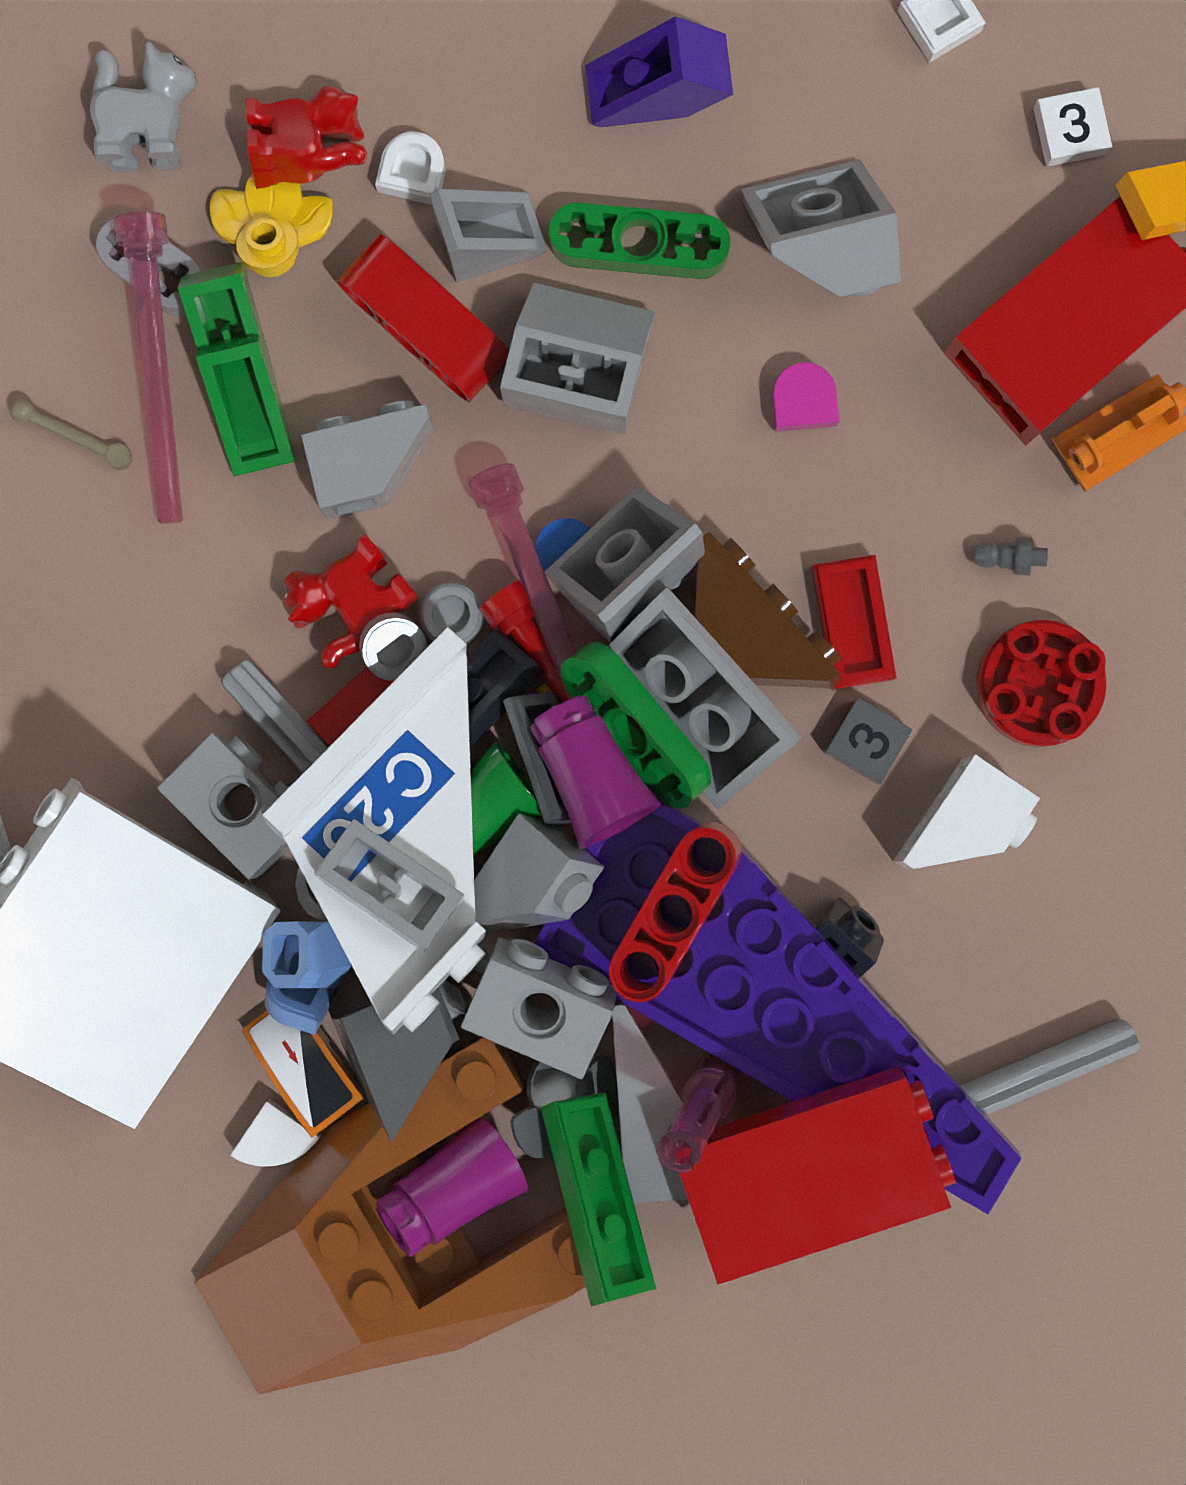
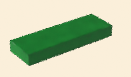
M599 1093L554 1101L542 1106L541 1110L590 1306L655 1290L656 1285L606 1094Z

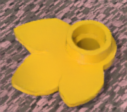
M253 174L247 181L245 192L232 189H217L212 195L209 208L211 222L217 235L221 239L236 245L238 256L241 262L244 263V266L263 277L280 276L290 270L295 263L299 248L320 240L331 226L334 210L333 201L329 197H302L301 185L297 183L280 182L274 186L256 189ZM273 240V241H272L271 243H269V244L261 245L262 243H264V242H266V241Z

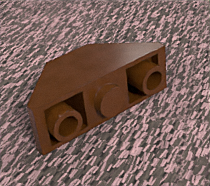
M707 532L703 536L705 554L698 560L695 618L755 685L833 689L842 681L840 673L834 667L841 659L837 651L817 630L808 637L801 632L790 620L798 613L796 607L773 583L764 591L753 580L748 572L756 566L755 563L731 537L721 545L710 532Z

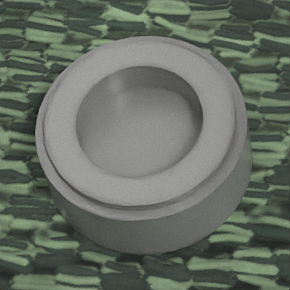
M455 583L439 585L432 589L422 601L420 607L421 626L432 641L448 627L468 645L479 635L483 626L484 616L478 609L481 603L475 593L463 585Z
M385 613L372 619L363 629L359 642L361 656L369 670L376 676L395 681L427 648L425 637L416 623L409 617L399 613Z

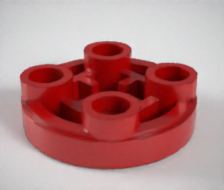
M1034 620L1018 624L998 636L989 645L981 658L976 676V692L981 710L988 722L1000 734L1018 744L1032 747H1047L1076 739L1095 721L1105 700L1107 682L1104 652L1099 646L1091 643L1078 630L1064 623L1051 620Z

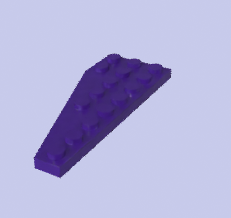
M659 800L661 803L660 807L638 823L600 843L587 847L586 851L604 866L592 884L593 889L589 899L568 920L546 923L534 944L544 949L549 959L573 968L575 965L592 968L603 974L608 979L609 984L612 985L609 977V966L613 955L679 842L688 832L703 823ZM710 837L697 839L692 848L696 864L707 871H718L724 868L726 851L723 845ZM742 847L737 869L673 978L657 997L647 1002H633L624 999L618 993L616 995V999L791 1101L899 1066L907 1077L908 1083L921 1081L929 1101L934 1119L922 1124L930 1147L939 1144L943 1145L956 1181L955 1184L946 1186L945 1190L988 1215L1022 1159L1020 1151ZM678 895L662 897L660 913L669 925L685 927L691 924L693 916L689 902ZM644 952L629 954L627 960L628 969L635 979L641 982H653L658 979L659 966L651 955Z

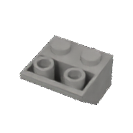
M533 283L515 326L500 385L504 406L625 435L655 312Z

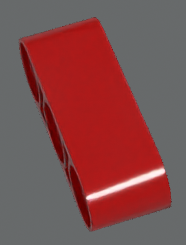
M379 233L336 279L338 285L353 302L449 389L468 403L507 362L509 349L485 324L383 234Z
M717 822L701 824L688 832L677 845L612 957L609 966L610 981L614 990L624 999L633 1002H647L657 997L673 978L738 867L741 858V844L737 835L728 826ZM701 837H710L720 842L726 851L724 868L718 871H707L700 868L696 864L692 853L695 841ZM678 895L689 902L693 916L691 924L685 927L669 925L660 913L662 897ZM644 952L651 955L659 966L658 979L653 982H641L635 979L628 969L627 960L629 954Z

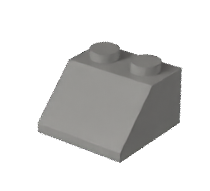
M636 486L544 573L581 617L608 641L612 642L667 587L670 590L675 589L688 578L690 571L705 554L703 534L696 523Z

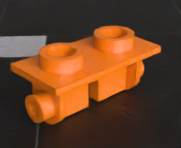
M1158 373L1051 439L1084 492L1186 430V416L1184 414L1186 388L1181 383H1176L1172 386L1165 384Z

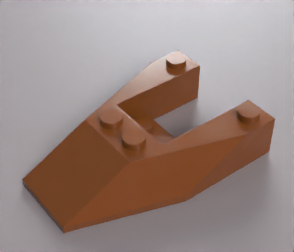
M478 1035L445 1055L392 1143L369 1102L330 1124L321 1134L318 1141L300 1158L194 1282L258 1394L455 1351L565 1300L586 1287L566 1207L483 1257H480L463 1226L436 1245L429 1243L419 1252L409 1257L398 1247L393 1237L384 1227L376 1211V1202L395 1190L394 1184L424 1163L420 1155L422 1151L522 1092L525 1081L504 1046Z

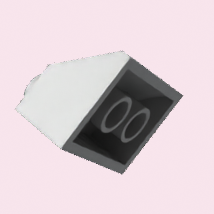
M668 587L608 646L621 658L707 762L711 772V783L703 794L717 810L802 738L798 731Z

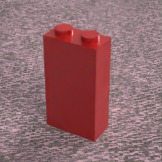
M1119 196L956 335L944 354L1026 446L1186 309V248L1179 247L1169 234L1142 240L1121 196Z
M897 1066L674 1141L673 1156L717 1285L951 1208L945 1187L955 1184L956 1181L943 1145L939 1144L930 1147L922 1123L932 1120L934 1117L920 1080L908 1083L907 1077L901 1068Z

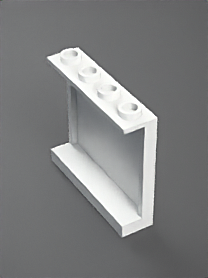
M71 777L62 792L55 788L42 801L33 819V823L38 825L24 848L15 845L0 864V1061L135 1129L263 938V932L271 926L281 910L265 891L248 881L241 884L85 792L81 783Z

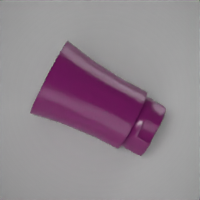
M577 696L552 707L534 720L533 725L530 726L534 737L541 746L538 751L566 807L580 849L600 843L626 830L660 807L661 803L637 775L615 742L602 716H596L586 696Z
M479 1117L464 1126L445 1146L422 1165L394 1184L395 1190L376 1202V1211L384 1227L393 1237L398 1247L407 1256L411 1257L429 1243L436 1245L458 1228L493 1207L527 1192L528 1187L524 1173L506 1142L488 1121Z

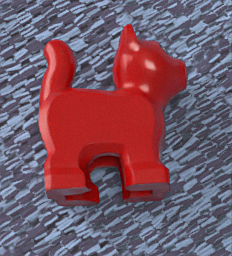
M324 85L307 101L300 98H290L274 103H261L256 98H245L246 119L248 125H251V129H246L247 149L256 189L274 186L280 182L310 183L321 177L323 173L345 166L364 164L367 160L365 147L353 143L361 141L365 137L358 122V96L333 86ZM322 136L351 142L324 147Z
M366 534L357 539L356 548L351 553L332 562L323 572L306 573L296 570L284 579L285 594L283 606L290 615L288 620L294 622L295 628H304L308 624L318 621L327 613L331 606L337 609L348 628L345 635L325 645L321 653V663L328 669L336 668L343 657L360 651L359 642L362 631L372 619L385 613L404 612L418 599L416 593L399 573L391 578L388 586H380L372 581V577L388 563Z

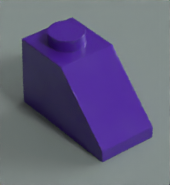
M676 16L585 65L592 125L597 127L686 118L733 95L726 34Z

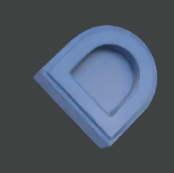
M267 980L265 1007L269 1015L277 1022L316 1035L339 989V985L337 988H274L270 981Z

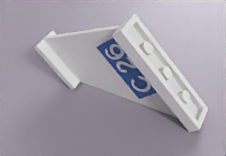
M448 627L262 815L268 827L291 850L384 1027L393 1035L403 1025L411 1032L415 1031L440 1003L432 996L433 992L449 975L459 983L486 954L477 946L484 939L486 930L475 922L467 644ZM353 819L372 830L464 894L463 899L426 951L400 937L315 876L314 872ZM368 849L348 880L377 899L383 891L378 885V876L385 874L392 878L398 869ZM404 874L398 883L402 889L401 897L394 898L389 895L384 905L411 923L433 893Z

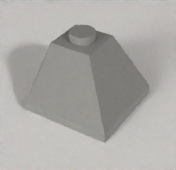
M860 159L740 189L742 202L771 255L837 296H866L877 292L881 287L901 282L897 214Z

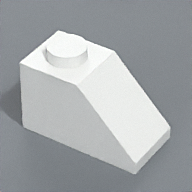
M976 754L963 757L893 862L902 868L916 869L1005 852L1009 845L1016 849L1027 838L1037 821V817L1031 814V811L1040 798Z

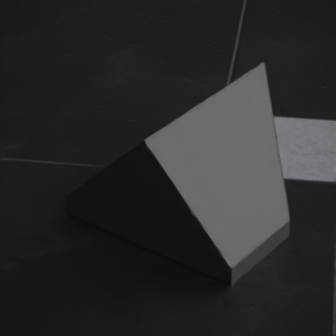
M439 987L432 994L440 1002L439 1005L413 1032L403 1025L394 1035L384 1027L372 1004L333 1019L354 1075L391 1143L452 1043L459 1040Z

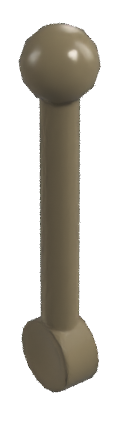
M16 399L10 404V415L16 422H33L104 456L107 463L114 469H126L132 462V453L123 444L114 443L108 445L36 411L32 402L28 399Z

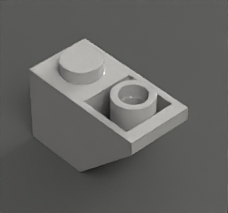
M408 400L392 402L378 408V416L353 422L351 416L332 417L318 422L315 425L316 431L301 435L318 506L328 520L390 504L434 432L432 419L426 404L414 407V403Z

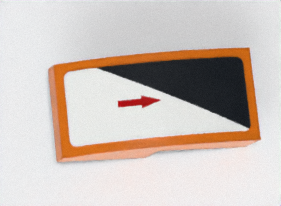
M265 1011L241 1030L272 1083L311 1138L364 1099L365 1094L362 1088L329 1045L332 1040L321 1026L316 1035L283 1025L274 1020Z

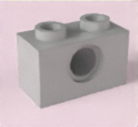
M211 733L157 789L248 880L260 879L289 850L288 845L268 827L262 815L290 785L281 779L274 786L257 769L264 760L238 735H235L229 741L224 736ZM246 784L255 795V807L247 818L239 821L229 813L227 798L236 786Z
M499 937L471 999L461 1028L579 1079H583L614 1012L617 992L603 974L592 968L582 965H575L573 968L549 959L547 952L532 942L515 939L510 942ZM534 993H545L556 1000L558 1007L549 1011L539 1010L530 1004L527 997Z

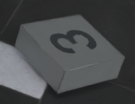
M857 697L823 753L878 785L884 780L913 729Z

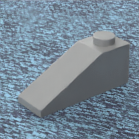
M616 1000L612 1022L622 1159L634 1203L688 1200L673 1156V1143L675 1140L699 1133L700 1131L696 1121L628 1006Z

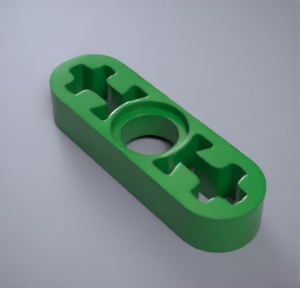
M574 202L559 208L553 215L549 225L550 246L553 254L561 263L576 268L707 279L722 270L730 249V235L726 226L716 217L706 214ZM581 222L585 224L586 234L605 237L604 224H614L611 235L612 253L602 252L603 239L584 238L582 248L570 247L569 237L560 234L571 232L573 223ZM644 226L655 234L658 243L650 254L634 256L623 248L621 243L623 234L631 227ZM667 229L677 230L675 236L676 244H693L696 234L708 235V244L712 247H718V250H709L706 260L694 259L695 253L693 248L675 246L674 259L664 258L668 241Z
M589 642L564 661L561 667V676L570 695L573 698L581 695L588 698L596 716H602L615 742L637 775L661 802L672 808L683 809L689 806L710 786L711 772L703 756L610 647L600 642ZM627 715L631 716L641 726L645 736L633 727Z

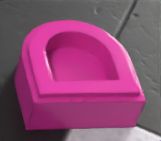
M801 362L789 366L779 375L772 392L775 432L836 427L838 425L839 411L836 385L832 376L823 367L814 363Z

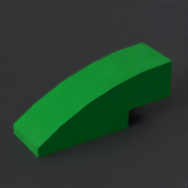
M239 262L182 276L178 291L197 347L196 360L233 476L295 462L276 378L244 263Z

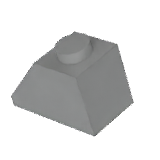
M518 813L474 880L475 922L481 925L487 932L495 933L568 920L575 911L587 902L592 893V884L604 866L585 849H580L578 843L559 826L545 823L544 820Z

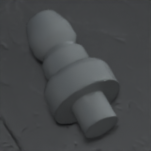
M1025 537L1016 538L1015 543H1002L999 546L994 543L985 542L975 545L974 564L983 568H992L997 565L1000 568L1013 569V573L1016 575L1030 576L1031 566L1047 567L1048 548L1032 547V538Z

